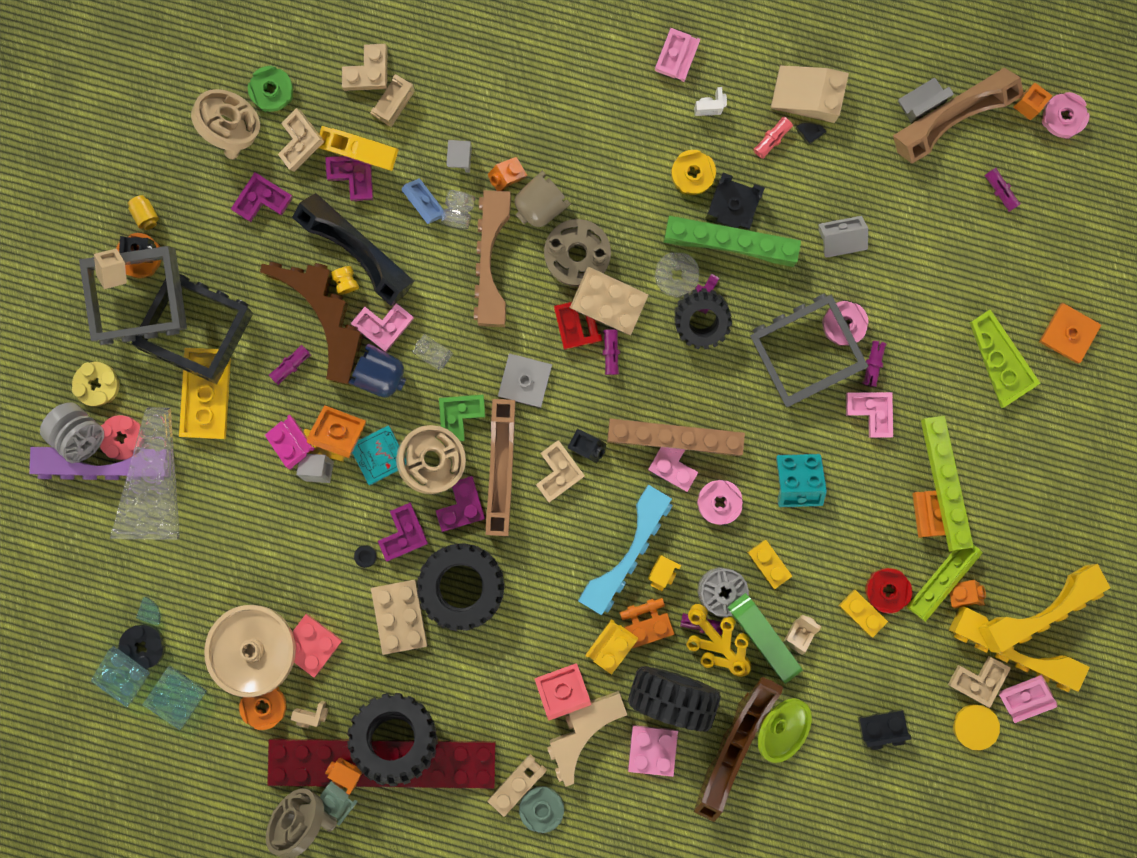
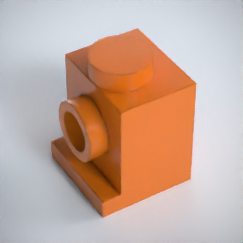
M339 758L336 763L333 761L330 763L325 774L329 775L328 778L339 788L343 789L346 787V793L350 795L362 772L357 766Z

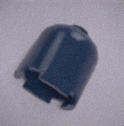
M368 344L365 350L369 352H365L361 356L352 375L355 378H352L349 384L383 398L392 396L397 389L401 391L406 381V378L403 377L405 371L403 363L394 356Z

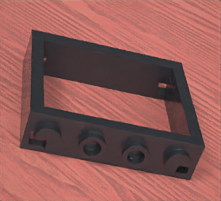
M179 273L182 288L238 312L210 367L202 366L148 342V339H144V335L136 336V341H132L131 344L142 352L214 384H218L253 316V312L248 308L249 304L240 299H236V301L228 299L229 296L219 290L216 293L212 292L207 285L201 282L196 284L189 282L190 279ZM166 278L140 327L156 325L169 301Z

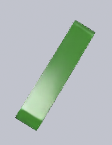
M746 593L727 607L784 684L803 671Z

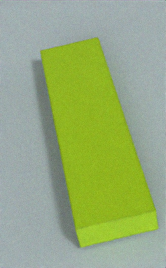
M976 546L953 551L907 605V608L926 622L983 552Z

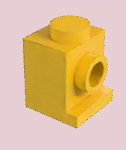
M659 555L648 577L652 581L651 586L663 591L667 584H672L676 573L673 572L674 569H680L681 565Z

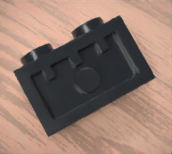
M902 709L857 717L862 744L870 747V750L882 749L884 744L890 743L893 746L904 745L906 740L912 739L911 734L907 731L904 710Z

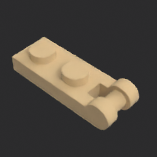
M531 754L525 758L487 801L503 817L547 771L543 765L540 766L534 761L536 758ZM528 767L534 772L531 776L524 772Z

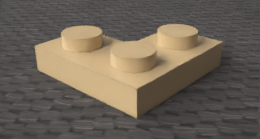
M364 45V66L342 67V89L344 91L387 89V45Z
M297 108L281 123L293 139L278 154L288 169L293 172L325 142L302 111Z
M559 440L540 453L554 471L536 484L549 503L585 477Z
M988 656L979 675L958 665L948 685L990 708L1011 668Z

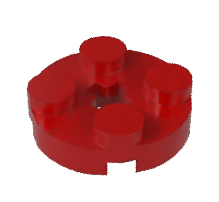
M882 568L871 574L866 583L865 593L868 602L876 610L883 613H896L910 602L912 585L901 571L893 568ZM887 584H891V588L894 589V593H891L889 597H886V593L883 592V588H886Z

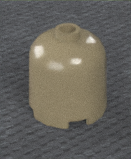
M543 170L515 197V206L519 211L516 213V216L523 224L528 222L537 228L548 224L571 205L568 200L562 201L565 196L550 178L544 179L546 174Z

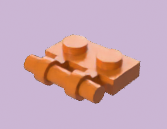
M662 598L657 600L650 599L645 604L636 607L632 605L627 607V610L620 612L622 621L631 618L633 623L624 628L638 637L632 649L674 635L668 614L658 615L657 609L665 607ZM650 612L652 618L639 622L638 615Z

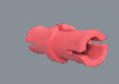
M782 117L772 130H768L765 133L763 140L753 149L758 157L764 159L775 145L778 146L781 143L782 137L793 127L790 120Z

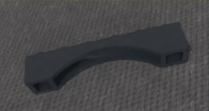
M317 193L299 203L292 218L309 233L329 239L349 252L367 272L374 291L390 306L407 294L414 280Z

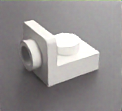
M717 87L715 93L716 100L706 97L696 101L694 107L695 116L721 115L723 107L727 106V96L722 93V87Z

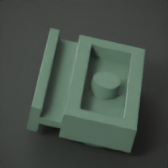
M331 781L320 798L323 801L324 812L336 817L337 825L340 826L358 801L354 800L352 802L348 799L349 794Z

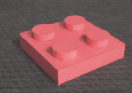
M305 614L293 630L296 644L294 663L315 678L343 640L310 615Z
M577 663L535 678L548 720L592 705Z

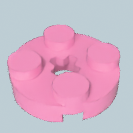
M1067 92L1056 95L1044 107L1042 124L1050 133L1057 137L1071 138L1081 132L1089 121L1087 104L1082 97L1075 93ZM1069 111L1068 116L1071 119H1063L1061 112Z
M848 301L836 303L843 318L851 321L849 324L850 331L856 343L865 336L868 325V316L865 310L860 305ZM829 308L822 319L825 335L837 346H849Z
M712 481L706 484L699 493L697 500L699 512L710 523L718 525L731 523L742 511V494L729 481ZM716 497H724L726 499L724 501L726 505L724 508L715 507Z

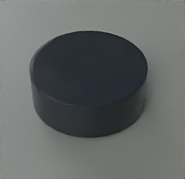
M360 546L354 553V560L360 567H371L377 560V552L372 546Z

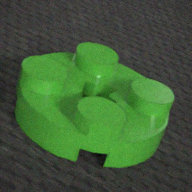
M264 66L253 73V77L250 83H248V94L253 103L262 111H278L291 103L293 99V84L286 72L274 66ZM268 84H272L273 87L276 86L274 93H265V90L268 89Z

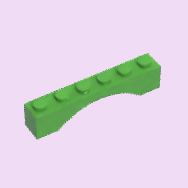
M669 216L663 243L730 251L759 258L770 263L794 267L798 261L801 240Z

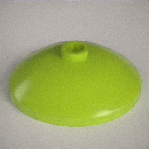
M797 698L787 699L769 711L761 724L758 734V748L763 758L772 763H780L792 757L801 748L808 736L812 721L810 708L805 702Z

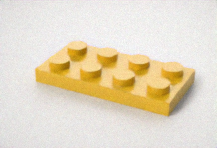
M185 348L184 358L209 368L219 349ZM231 358L218 384L183 370L179 437L226 439Z

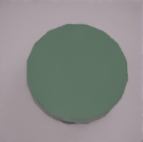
M537 786L528 790L522 797L519 805V814L523 824L534 832L547 833L554 830L561 823L564 815V803L561 796L554 789L546 786Z

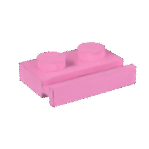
M670 28L655 71L672 78H678L684 82L700 39Z
M1042 675L999 692L1014 723L1057 707V702L1053 698V694Z

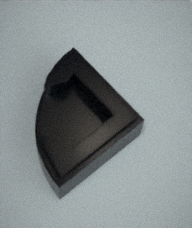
M801 123L795 128L807 145H810L827 132L821 125L813 123Z

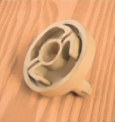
M213 89L203 92L197 98L191 111L192 123L197 132L212 145L225 149L224 154L229 159L237 158L240 150L249 147L260 130V120L255 109L245 99L230 91ZM221 115L230 118L232 122L225 120Z
M427 425L413 430L403 439L397 451L396 462L401 478L409 487L420 493L437 494L448 490L458 482L464 472L466 458L461 442L452 432L440 426ZM434 451L438 454L440 462L437 467H430L425 463L424 455L426 452Z

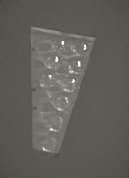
M148 407L145 409L110 539L177 540L180 537L171 408Z

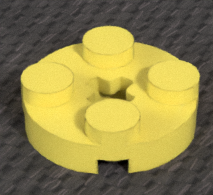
M87 362L76 371L73 377L72 393L82 403L99 407L115 399L120 383L115 374L116 372L109 365L101 362ZM98 378V383L101 384V387L93 390L91 382Z

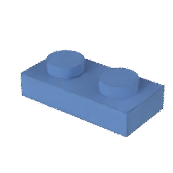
M420 178L402 187L403 193L427 224L441 219L446 214Z

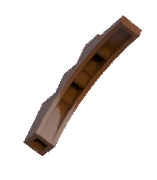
M269 262V265L262 264L261 274L281 281L295 289L315 310L323 326L328 344L329 362L326 379L331 382L352 386L349 382L353 378L352 375L357 365L364 334L358 331V327L346 325L343 328L348 303L340 295L330 294V297H327L332 279L331 271L327 269L328 266L315 263L314 266L307 265L306 273H304V270L301 268L291 267L288 270L282 268L283 265L275 262Z
M762 677L750 693L747 692L741 699L732 725L723 735L717 756L707 769L694 813L713 822L723 813L741 763L764 718L780 697L783 690L782 686Z

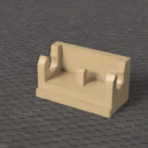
M395 74L375 108H372L371 115L392 127L415 92L413 84Z

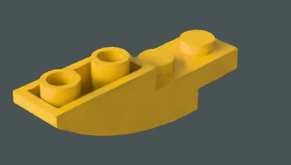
M321 126L319 135L325 142L319 149L390 171L393 170L399 149L334 128Z

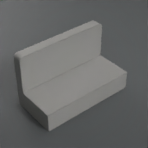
M933 78L900 98L898 103L912 123L948 101L954 93L950 87L943 90L937 79Z
M862 216L818 224L826 258L868 249V226Z

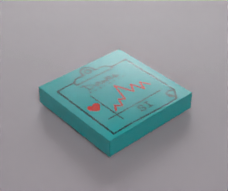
M389 425L358 440L352 452L368 485H372L398 471L396 458L400 445Z

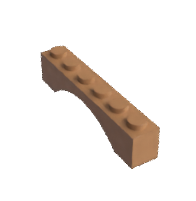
M1003 68L893 135L897 153L910 163H914L929 154L937 140L956 123L974 114L994 108L1006 107L1024 96L1021 77Z
M484 190L483 197H479V210L483 211L482 219H478V232H482L481 241H477V254H481L480 263H476V276H480L479 285H475V298H479L478 307H474V320H478V326L505 327L506 302L499 294L493 282L491 255L496 237L510 219L511 192Z
M492 399L490 474L485 535L509 536L515 400Z
M610 419L607 443L742 456L745 433Z

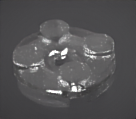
M669 253L658 262L654 277L658 288L664 294L679 298L686 293H691L695 289L699 280V268L696 261L686 253ZM680 269L682 271V279L674 280L672 278V270L678 271Z

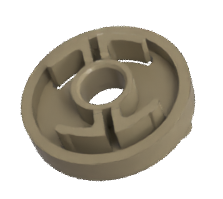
M582 219L568 220L556 226L549 234L544 247L545 263L551 275L559 282L572 287H579L585 274L579 273V271L586 272L587 267H591L604 274L609 266L611 257L610 243L604 231L596 224ZM572 247H582L586 251V257L579 262L573 261L569 257V251Z
M308 789L295 790L287 795L272 813L266 831L267 848L272 854L280 858H295L312 844L320 827L329 832L332 831L337 825V818L324 812L323 801L317 794Z

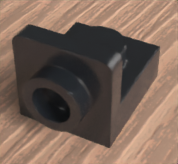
M577 428L567 448L597 464L599 459L604 456L607 444Z

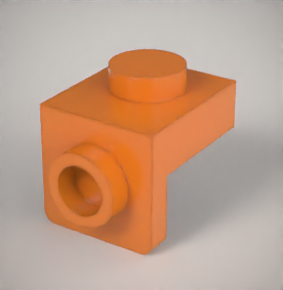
M517 157L496 164L488 173L490 182L496 191H503L507 186L524 180L527 176Z
M976 580L957 583L950 592L953 608L974 604L979 606L985 605V588Z

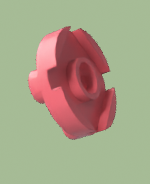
M117 415L109 418L101 425L104 430V439L100 448L109 458L127 460L141 451L140 449L145 442V432L138 421L131 417ZM120 432L127 435L123 444L116 439Z

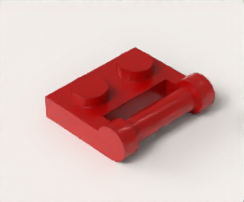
M572 302L554 306L564 350L603 341L601 334L598 333L596 320L586 316L590 336L584 338L579 314L570 308Z

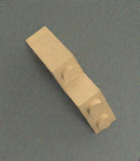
M619 691L592 700V705L569 713L565 717L569 729L574 728L575 731L550 740L551 746L547 747L551 760L556 759L559 767L555 769L559 782H564L565 787L574 784L577 759L590 737L606 724L627 716Z

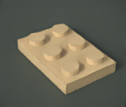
M587 267L570 308L627 335H631L648 294L591 267Z
M416 579L371 588L383 655L428 646L420 599L417 596Z

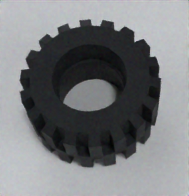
M702 288L701 292H697V289L692 290L693 294L689 295L686 293L684 299L678 301V308L675 307L674 321L677 333H679L682 341L685 340L688 346L693 344L695 349H700V346H703L704 350L709 349L708 345L712 344L713 347L718 346L717 342L719 340L723 342L726 339L725 334L729 335L731 331L729 327L732 326V316L728 304L720 294H716V291L711 290L707 292L706 288ZM700 309H709L716 314L715 321L711 326L699 329L690 324V318L693 313Z

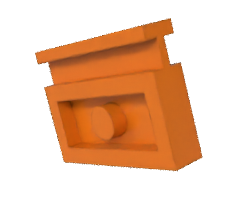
M936 491L912 493L918 538L946 536Z

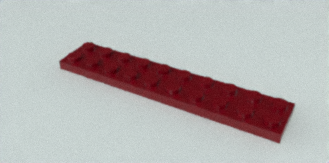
M270 738L268 740L267 786H328L332 780L328 778L329 775L325 774L332 761L336 763L339 758H342L356 766L348 749L347 741L349 739ZM371 740L377 756L391 761L405 756L411 750L414 740ZM438 741L435 758L432 757L430 767L424 769L419 778H412L410 783L405 785L398 783L397 786L377 784L374 780L368 779L362 773L355 787L494 789L496 741Z

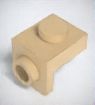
M801 615L793 622L783 643L803 655L806 653L814 635L820 631L821 626L813 618Z
M321 701L318 704L316 713L296 708L292 712L291 720L296 721V725L300 727L319 726L321 721L325 722L328 714V708H325L326 702Z

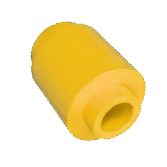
M144 195L136 196L128 202V210L138 228L149 230L157 225L156 222L159 220V217L149 199H146Z

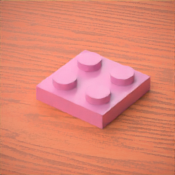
M632 725L628 772L673 777L678 730Z

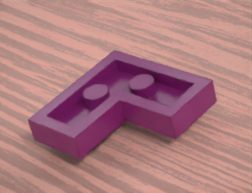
M345 156L325 157L327 180H349L351 202L373 200L372 166L370 164Z
M254 172L231 207V210L249 222H252L262 205L267 206L282 216L292 201L293 196Z
M473 476L458 480L452 486L457 504L436 510L442 532L484 520L485 516Z
M411 502L390 511L398 532L378 540L386 562L428 544Z

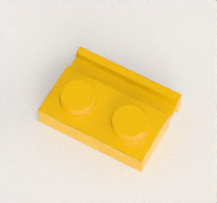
M611 619L585 656L593 659V662L612 675L637 642L638 637L621 625H617Z

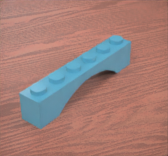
M647 485L636 503L637 529L628 553L611 571L601 577L590 580L579 597V602L600 615L604 611L606 613L609 612L614 604V601L611 599L615 592L620 593L626 584L623 581L627 573L632 574L638 563L635 559L638 554L643 555L648 548L649 543L646 541L650 534L655 536L661 526L658 523L661 516L664 515L666 517L673 505L670 504L672 498Z

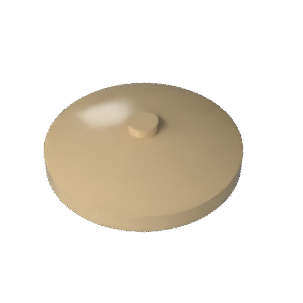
M259 605L239 606L224 613L211 627L205 643V663L212 679L226 692L240 697L261 696L276 689L289 675L296 654L294 635L285 619L274 610Z

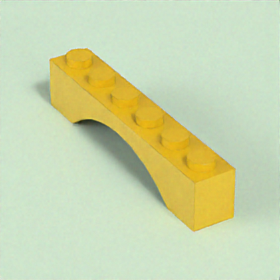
M1098 564L1085 565L1068 575L1060 595L1041 613L1024 619L996 617L978 629L991 652L1006 654L1014 649L1013 645L1025 643L1032 639L1031 635L1035 632L1040 633L1051 627L1049 624L1052 622H1059L1068 618L1069 612L1085 608L1087 606L1086 602L1102 598L1104 596L1103 592L1111 587Z
M959 607L949 628V631L955 633L954 638L964 643L970 640L976 643L974 646L976 649L985 653L990 650L978 629L989 622L987 617L966 607ZM1015 650L1006 654L994 652L996 653L995 658L1006 663L1011 660L1016 663V668L1026 673L1030 669L1037 673L1035 677L1042 675L1047 683L1052 680L1057 683V688L1068 693L1070 689L1079 692L1090 668L1063 655L1051 658H1034L1022 655Z

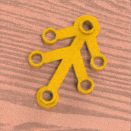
M701 604L693 605L688 613L690 622L699 625L712 641L700 639L698 636L693 635L689 637L686 643L687 648L691 651H697L701 648L725 655L726 658L714 656L710 652L704 653L701 658V664L706 668L717 665L729 668L731 673L739 677L748 675L751 670L750 660L746 657V649L750 642L749 636L745 633L737 635L735 645L738 648L737 654H735L731 649L732 631L736 624L735 619L731 616L722 619L720 626L723 634L721 637L707 621L708 611L706 607Z

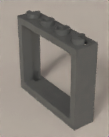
M165 246L120 253L125 265L163 260L172 322L109 332L102 331L94 277V257L79 259L91 341L100 342V346L111 345L117 339H122V342L136 341V336L144 335V339L157 338L158 333L166 332V336L180 334V330L187 329L176 248Z
M824 293L814 298L813 304L806 307L804 303L794 308L793 314L787 317L785 314L774 318V324L765 327L763 324L752 330L754 334L750 335L786 408L868 367L832 294L826 296ZM828 304L857 363L788 396L760 338Z

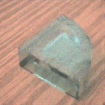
M143 597L136 619L158 626L161 620L160 610L153 600Z

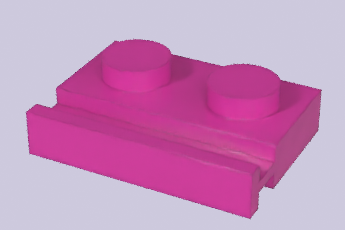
M288 415L284 422L281 421L265 434V437L288 469L293 468L307 456L310 450L313 451L315 449L312 444L307 443V436L291 415Z

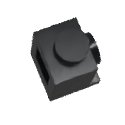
M120 236L119 253L136 251V245H139V250L156 248L154 241L149 238Z

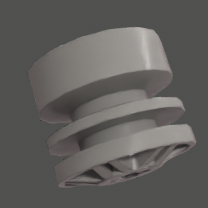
M70 402L55 407L47 414L41 424L40 435L66 461L78 463L88 459L101 446L104 439V430L79 405Z
M719 567L709 570L702 576L698 583L697 593L699 601L707 610L717 616L728 617L732 616L727 607L744 593L749 595L747 582L742 575L734 570ZM721 587L729 589L726 598L719 596V593L722 592Z

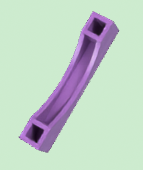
M30 447L29 474L38 475V479H52V475H60V479L74 480V475H83V480H97V476H105V480H119V476H128V480H142V476H150V481H164V476L172 477V450L144 448L125 461L112 465L94 466L83 462L70 463L52 447Z

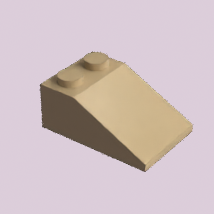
M780 65L770 109L835 123L840 116L849 73L829 68Z

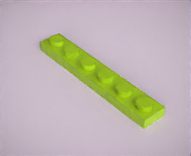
M945 416L924 418L921 420L949 552L973 548Z

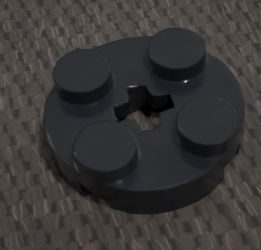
M148 624L135 625L122 634L117 654L128 667L135 670H146L157 665L162 660L165 654L164 637L154 626ZM144 641L147 651L139 652L137 643Z

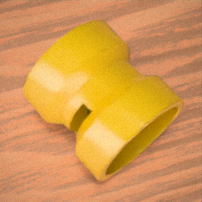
M345 266L331 272L332 279L338 284L336 286L338 295L347 294L359 288L357 281L353 279L354 271L352 266Z

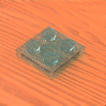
M113 646L108 650L91 682L125 707H128L135 699L150 672Z
M169 666L142 705L178 730H181L207 693V690Z

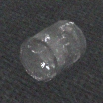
M449 190L445 202L448 208L443 209L441 223L455 228L469 229L471 215L468 212L473 210L475 197L465 192Z

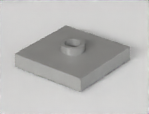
M509 353L498 397L541 408L552 364Z

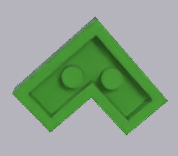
M484 395L439 398L441 427L452 432L460 442L465 441L463 419L485 418Z

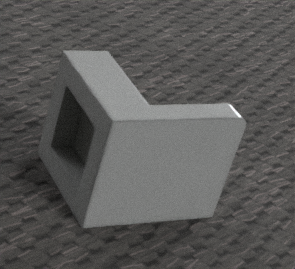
M448 140L447 167L464 168L465 172L470 173L471 141Z
M307 454L299 462L296 475L307 482L330 483L334 461L326 455Z

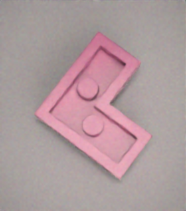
M397 303L383 320L364 307L351 325L358 327L361 333L387 352L413 321L414 317Z
M892 392L846 393V416H868L869 438L893 437Z
M660 447L648 471L688 492L698 472L679 462L685 450Z

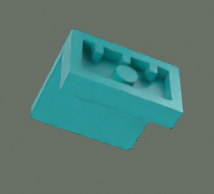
M777 455L776 462L780 484L777 499L778 507L823 506L827 490L821 455Z

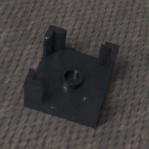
M722 173L705 220L722 226L749 231L765 187L754 184L751 188L732 181V175Z

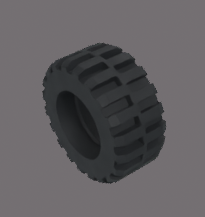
M458 543L439 549L427 559L417 579V596L420 598L422 610L426 611L427 617L431 621L434 620L442 628L446 627L453 631H467L483 625L496 613L503 599L505 582L502 569L498 565L499 563L489 552L476 545ZM458 565L471 567L479 574L482 580L480 598L475 604L466 608H456L449 605L443 599L440 592L442 576L448 569Z
M641 666L636 671L628 702L631 708L655 720L688 730L707 732L713 726L721 696L717 689L698 680L663 669Z
M389 693L382 694L380 699H376V697L370 699V704L367 706L363 704L359 708L360 713L357 716H353L351 720L352 727L348 728L347 735L349 736V741H347L351 753L350 756L358 769L368 779L376 781L377 784L397 786L398 783H403L404 785L410 783L412 778H419L422 775L421 772L430 767L432 757L435 758L438 737L433 719L425 706L416 702L415 698L411 696L403 697L401 693H395V696H390ZM388 720H404L412 727L414 732V744L411 750L397 760L389 761L377 756L371 743L375 730Z

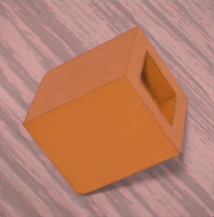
M1034 83L1024 92V96L1017 101L1013 108L1029 120H1032L1041 112L1052 95L1037 83Z

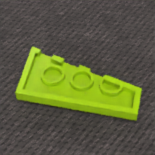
M991 310L986 311L970 322L1001 408L1006 407L1040 384Z

